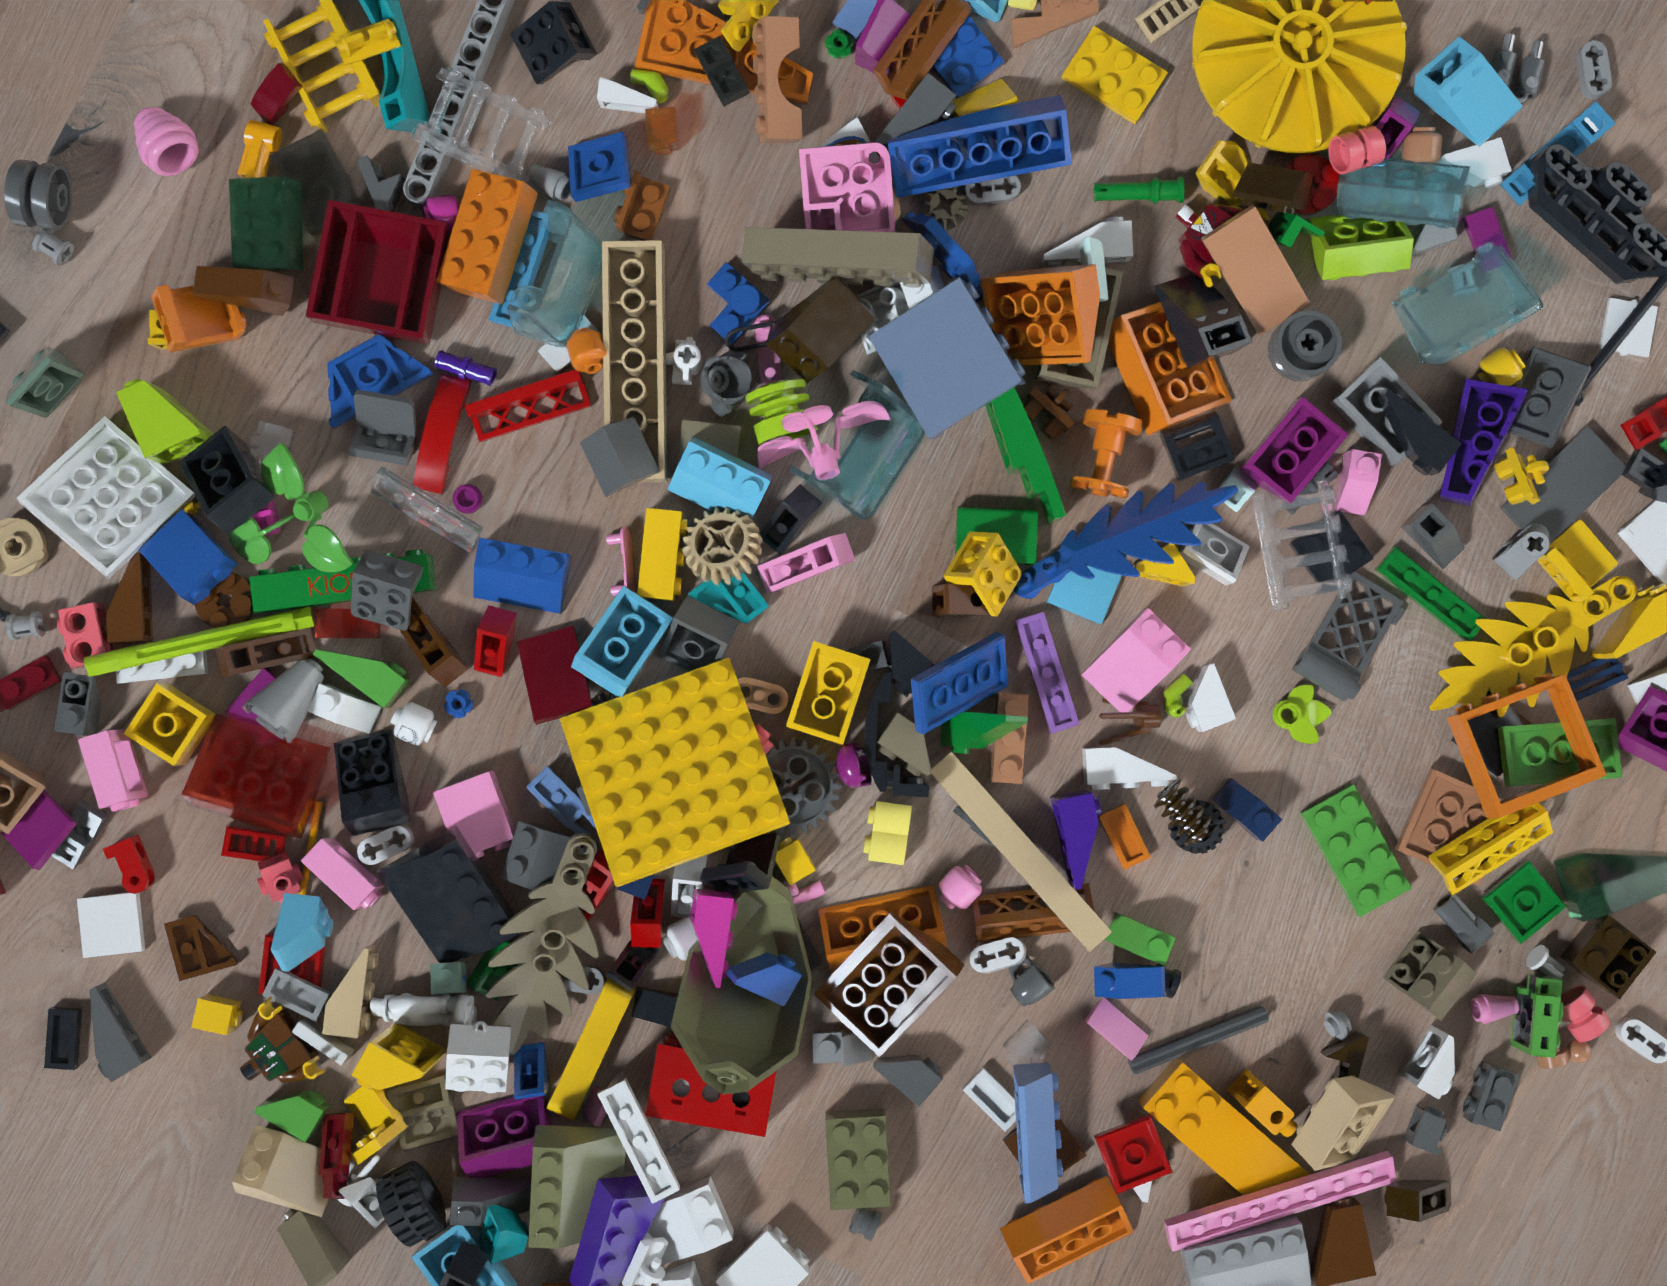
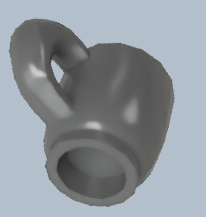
M1026 955L1022 963L1009 967L1010 975L1014 981L1010 990L1016 1000L1024 1007L1040 1001L1055 989V985L1047 972L1037 963L1033 964L1028 955ZM1024 963L1028 964L1029 968L1017 978L1016 972L1019 966Z

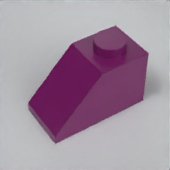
M1395 96L1374 125L1381 131L1386 143L1384 160L1372 166L1378 171L1412 129L1420 114L1419 110L1398 96Z

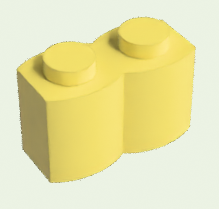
M876 801L875 806H869L867 823L873 825L871 836L865 835L863 853L868 854V860L904 865L912 810L911 805Z

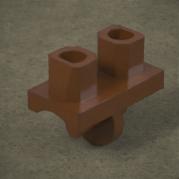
M1034 387L1027 395V400L1023 407L1031 422L1041 411L1050 418L1040 430L1052 440L1061 434L1062 431L1066 432L1074 423L1068 415L1057 407L1059 405L1066 412L1073 407L1064 399L1070 392L1065 388L1059 394L1050 387L1046 394L1053 400L1052 402L1040 390Z

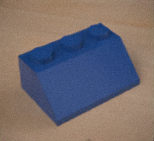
M479 537L474 563L473 597L561 614L572 556L565 553Z

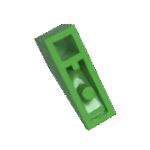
M317 649L313 653L314 656L383 708H391L411 681L405 675L408 671L395 661L390 664L385 661Z

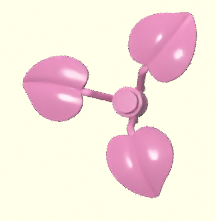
M864 401L845 408L842 411L843 415L836 418L833 448H830L829 444H820L814 425L824 423L832 417V409L829 406L818 405L804 409L802 412L790 413L782 419L783 428L789 432H797L808 427L815 445L812 448V454L806 448L804 439H792L789 436L779 437L767 441L758 447L759 469L801 449L809 460L811 468L814 467L818 480L834 478L840 473L836 459L841 458L839 453L841 428L856 427L876 420L890 421L889 413L882 404L875 401Z

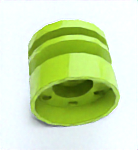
M804 379L771 382L745 395L747 405L759 404L749 410L750 416L765 417L764 420L753 426L759 446L779 437L789 436L795 439L810 434L808 427L797 432H789L782 425V419L786 415L798 411L802 412L804 409L799 410L798 406L810 400L808 394H797L806 389ZM814 425V428L817 431L818 427L817 425Z

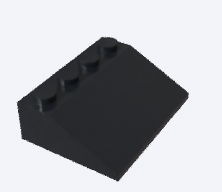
M457 826L377 871L439 963H451L494 949L519 935V933L500 934V928L515 914Z

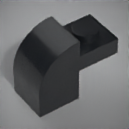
M1642 448L1634 450L1622 476L1641 487L1639 493L1656 501L1667 503V463H1663Z

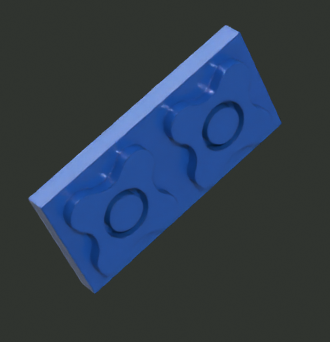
M995 632L911 678L915 728L917 732L921 734L929 732L1008 686L1004 634Z

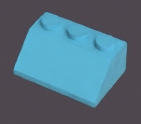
M692 436L667 490L714 512L715 506L720 509L721 513L728 507L731 514L738 509L742 517L748 514L752 518L773 475Z

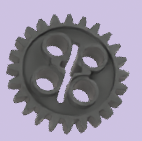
M796 738L791 739L789 747H787L784 740H780V749H776L773 746L770 754H766L771 772L777 773L781 778V785L778 787V791L790 785L789 779L799 781L812 772L817 773L815 778L798 787L799 793L797 795L792 791L781 797L782 801L786 798L792 799L796 804V810L792 815H788L790 824L780 827L779 833H783L786 827H790L791 834L795 835L797 827L800 826L805 834L808 833L809 823L817 829L819 828L818 818L826 822L829 820L825 813L826 810L836 811V808L830 804L832 800L837 801L841 799V797L834 794V790L842 788V785L834 783V779L839 777L837 772L832 773L830 770L835 766L836 762L826 763L825 759L829 753L824 752L818 755V744L814 745L811 750L808 749V740H804L800 747L797 746ZM798 757L804 759L807 764L806 771L801 775L794 773L791 768L793 760ZM812 783L818 784L821 787L822 795L818 800H811L807 797L806 789Z

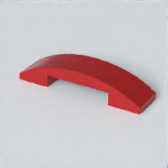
M446 374L441 375L423 430L415 469L414 488L443 495L450 468L448 466L460 415L462 409L465 410L464 405H466L472 381Z
M1667 396L1620 425L1634 450L1640 449L1667 431Z

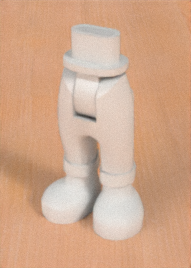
M403 993L399 996L394 994L385 995L384 999L372 998L370 1002L373 1016L383 1017L385 1022H390L393 1019L394 1024L431 1026L443 1024V1026H450V1024L475 1025L477 1022V1008L474 1006V996L470 995L452 997V995L443 994L442 996L425 997Z

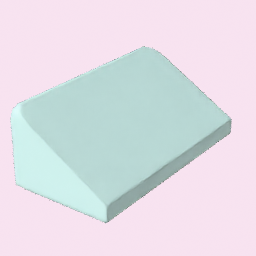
M1085 237L1079 245L1081 265L1096 264L1100 289L1099 302L1107 301L1108 290L1102 242L1092 237Z

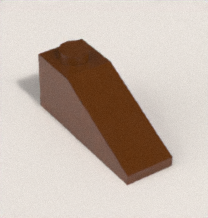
M197 266L192 296L283 316L291 305L294 277L266 270Z
M136 552L130 559L106 612L103 632L105 637H107V643L153 642L150 563L141 552Z
M412 596L410 625L407 630H400V632L427 673L444 687H447L467 671L468 667L455 648Z
M311 628L215 649L222 678L316 657L313 655L316 648Z

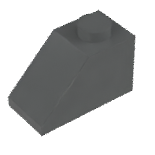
M919 1055L876 1058L873 1062L874 1069L918 1107L922 1105L943 1080L939 1073L941 1067L930 1057H927L925 1060Z

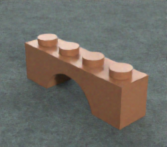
M764 16L756 21L752 31L753 42L757 43V55L754 57L753 69L754 73L758 74V86L755 87L754 100L759 106V116H757L755 121L756 134L759 135L760 143H795L802 140L801 108L791 104L782 94L778 83V70L785 56L800 48L799 17Z

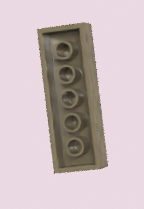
M745 227L741 263L750 268L751 273L761 276L760 279L772 282L778 281V277L789 278V281L805 283L806 278L817 279V282L825 284L836 276L839 280H845V283L850 285H863V281H874V284L878 286H892V282H902L903 286L919 288L921 283H931L934 247L920 233Z

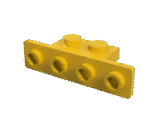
M779 0L720 1L718 6L722 13L732 15L721 29V32L733 51L739 52L752 36L756 21L764 16H768Z

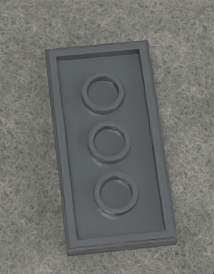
M1589 426L1583 427L1547 462L1549 470L1543 474L1544 483L1537 485L1534 478L1532 479L1540 498L1539 502L1532 505L1526 500L1512 505L1507 500L1500 507L1521 531L1530 524H1542L1549 531V542L1551 543L1622 475L1626 465ZM1532 536L1530 537V540L1532 542L1536 541L1539 544L1541 543L1540 536L1536 539H1534Z

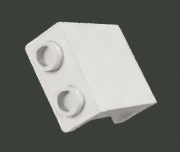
M767 1224L763 1228V1232L728 1267L725 1265L717 1273L715 1282L719 1286H797L809 1274V1265L807 1264L809 1259L800 1249L796 1248L794 1250L787 1243L788 1238L778 1227L773 1229Z

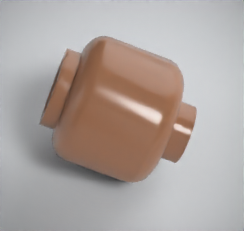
M1412 127L1411 132L1403 139L1402 160L1405 163L1412 164L1411 170H1429L1430 164L1440 161L1443 137L1439 132H1436V127Z

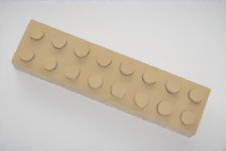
M662 240L602 241L603 345L607 350V354L603 357L604 426L635 417L660 471L638 483L668 482L665 248Z

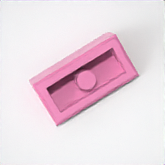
M1104 997L1101 998L1084 1019L1131 1061L1136 1057L1149 1036Z

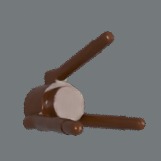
M1105 698L1102 699V702L1110 704ZM1140 701L1133 707V712L1101 713L1099 715L1101 719H1133L1134 725L1139 726V728L1099 741V745L1103 746L1140 734H1151V728H1159L1161 725L1159 705H1149L1148 701Z

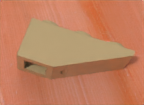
M369 945L363 949L326 1003L322 1034L359 1038L365 1033V1030H369L371 1013L367 1012L368 1002L374 997L375 984L371 983L372 971L377 969L379 958L378 953H375V945Z

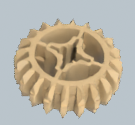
M715 506L714 514L710 515L704 511V518L702 520L694 518L695 527H687V532L690 536L683 537V543L686 547L682 549L684 556L687 557L685 562L689 568H692L695 576H701L702 580L706 583L712 579L713 583L717 586L724 579L725 583L730 585L732 577H736L737 580L741 581V573L743 571L751 574L750 564L758 565L756 555L762 554L760 544L763 540L761 535L758 534L759 528L757 524L753 523L752 518L748 514L742 517L738 509L731 514V510L728 507L721 513L720 509ZM744 536L742 548L737 553L736 548L741 543L740 539ZM708 538V545L704 548L705 552L701 555L703 544ZM716 541H717L720 545H722V544H725V546L727 545L728 549H726L724 546H723V547L718 546L717 543H716Z

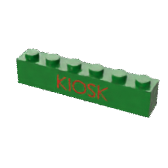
M423 549L405 551L406 556L396 557L397 559L423 566V575L413 593L437 590L432 555L424 554ZM394 553L383 554L394 558ZM361 557L351 558L354 564L338 572H323L316 568L306 569V565L289 566L288 572L277 573V569L259 570V576L249 577L253 612L269 613L309 606L351 602L353 571Z

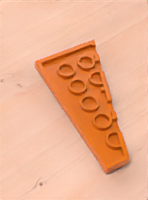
M651 0L645 14L635 69L656 71L661 75L711 85L693 49L720 36L733 58L734 65L748 87L749 93L754 94L755 87L758 86V74H755L753 69L754 57L757 55V43H754L753 39L750 38L739 52L733 51L721 32V29L726 24L725 21L704 9H699L686 0ZM785 57L778 70L780 90L788 101L808 105L814 73Z

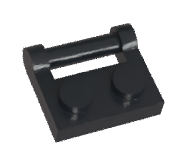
M1216 411L1206 414V418L1174 430L1165 429L1159 432L1160 439L1167 451L1178 481L1235 460ZM1207 429L1212 430L1214 436L1177 449L1175 441Z

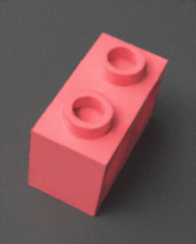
M92 602L58 610L57 626L60 634L64 636L66 647L63 649V654L66 662L70 664V668H85L83 648L87 643L92 648L91 655L114 650L113 644L107 643V637H105L103 632V623L106 620L104 604ZM80 615H83L86 623L80 630L77 626V619Z

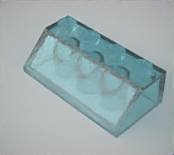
M1384 158L1379 164L1366 168L1361 167L1359 170L1341 175L1338 182L1336 215L1345 216L1349 219L1370 218L1379 222L1399 221L1405 222L1408 225L1428 224L1435 225L1438 228L1458 227L1470 166Z

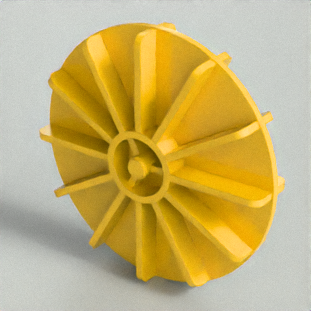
M1203 0L1195 19L1192 34V68L1195 71L1199 87L1213 110L1212 114L1214 117H1219L1235 133L1254 143V147L1259 149L1265 147L1287 153L1312 154L1316 151L1328 149L1330 140L1335 136L1348 132L1355 133L1358 129L1370 126L1385 110L1402 78L1406 51L1405 31L1407 26L1402 21V16L1395 0Z

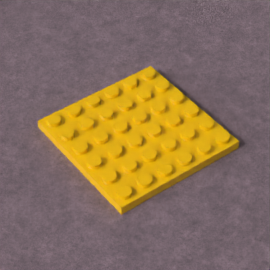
M730 658L560 718L616 887L790 824Z

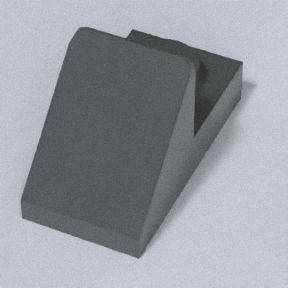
M368 155L358 158L357 162L376 209L394 212L403 192L406 179L402 174L385 179V174L379 162L374 163Z

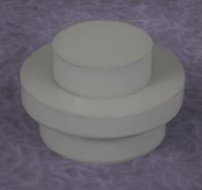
M1341 1010L1329 1011L1325 1014L1324 1026L1326 1031L1332 1037L1340 1040L1346 1038L1347 1033L1352 1029L1347 1016Z

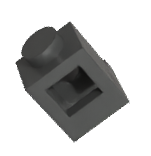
M1428 1104L1426 1109L1415 1106L1403 1139L1412 1146L1440 1156L1442 1150L1437 1145L1439 1141L1441 1142L1444 1139L1447 1131V1120L1443 1118L1445 1111Z

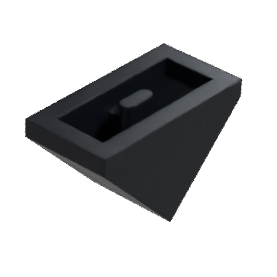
M630 939L606 976L631 992L660 948L632 947Z

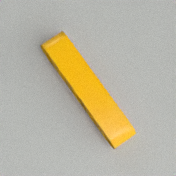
M608 977L546 1109L574 1121L632 999L635 988L630 992Z

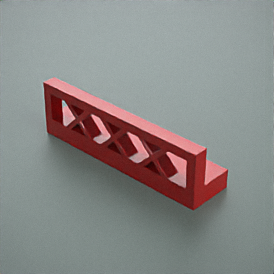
M577 370L562 373L464 405L468 417L472 419L480 443L592 407L582 374ZM579 386L584 402L570 405L562 401L567 390ZM560 393L558 398L552 396L554 394ZM544 397L556 401L552 411L547 414L534 410L539 399ZM532 402L530 407L524 405L526 403ZM560 404L566 406L565 408L557 410ZM520 406L528 410L522 422L515 424L506 419L511 408ZM504 411L502 416L496 414L498 412ZM532 413L538 415V417L530 419ZM492 415L500 419L494 431L483 433L479 421L480 418ZM504 422L510 424V426L502 428Z

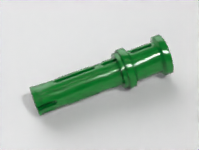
M1179 176L1177 180H1159L1158 177H1153L1149 182L1094 183L1093 199L1094 202L1149 200L1150 203L1158 204L1159 201L1177 200L1178 203H1183L1184 177Z

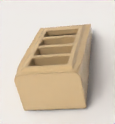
M1159 0L1137 16L1135 21L1152 44L1197 13L1200 7L1197 1L1183 0L1188 7L1187 10L1183 11L1176 0ZM1171 3L1178 14L1176 18H1173L1166 8V5ZM1159 10L1162 11L1169 22L1165 26L1156 14ZM1148 17H1151L1159 28L1155 33L1145 20Z

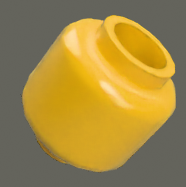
M1500 347L1480 361L1479 366L1482 372L1477 376L1481 382L1512 386L1522 379V369L1525 368V365L1513 348L1507 350L1504 347Z

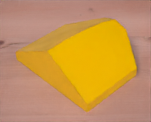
M1218 140L1196 171V175L1204 191L1225 205L1238 206L1242 198L1233 197V193L1249 160L1244 150L1235 141Z

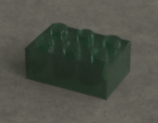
M285 176L229 179L232 268L266 270L270 272L304 271L301 181Z

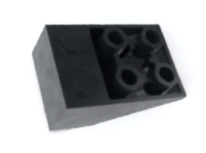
M1190 274L1154 286L1187 368L1230 355L1252 343L1241 314L1213 285L1211 287L1206 286L1203 278L1196 274Z
M392 730L334 743L341 819L349 832L356 836L410 823L408 795Z

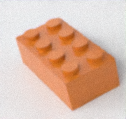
M472 169L436 282L452 292L503 305L538 192L524 181Z

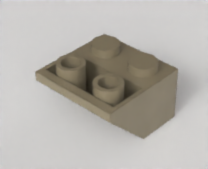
M895 712L876 741L881 745L878 750L893 761L897 756L904 760L905 764L903 767L915 776L919 777L921 773L928 776L931 769L924 734L916 731L913 722Z
M1418 931L1383 978L1420 1007L1442 1021L1477 973L1465 961Z

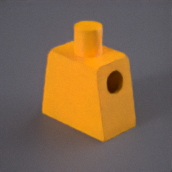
M1247 1068L1228 1087L1227 1091L1273 1135H1277L1280 1132L1283 1136L1289 1137L1296 1131L1297 1123L1292 1119L1295 1113Z

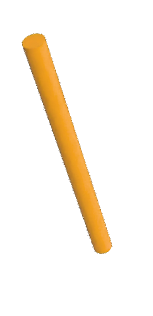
M321 801L315 802L306 855L316 843L323 805ZM305 865L302 872L304 880L300 882L301 891L298 893L300 895H306L310 869Z

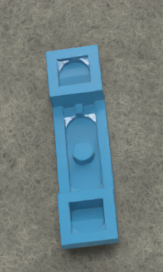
M1594 102L1533 156L1551 145L1560 144L1577 157L1616 123L1597 102ZM1533 156L1500 184L1518 206L1528 199V191L1535 187V183L1532 181L1534 175L1530 171V161Z

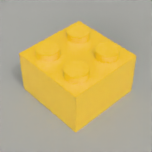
M156 683L124 734L171 765H186L217 717V714L169 683Z

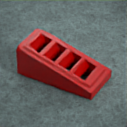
M227 825L221 856L261 862L284 853L287 835ZM235 834L241 835L238 850L232 849ZM247 836H253L250 852L244 851ZM259 837L265 838L262 854L256 853ZM271 839L277 840L274 856H268Z

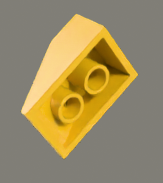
M1666 583L1656 587L1653 584L1637 592L1638 597L1625 606L1591 653L1593 659L1618 658L1667 633Z
M813 641L786 727L843 745L870 659Z

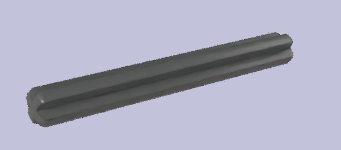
M1259 1006L1136 1055L1132 1061L1128 1059V1064L1133 1074H1139L1265 1024L1269 1021L1268 1014L1265 1008Z

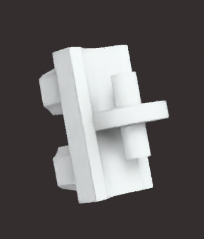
M647 1232L643 1240L640 1241L621 1284L623 1286H651L652 1283L662 1282L665 1277V1270L661 1266V1258L666 1250L668 1241L664 1237L653 1238Z

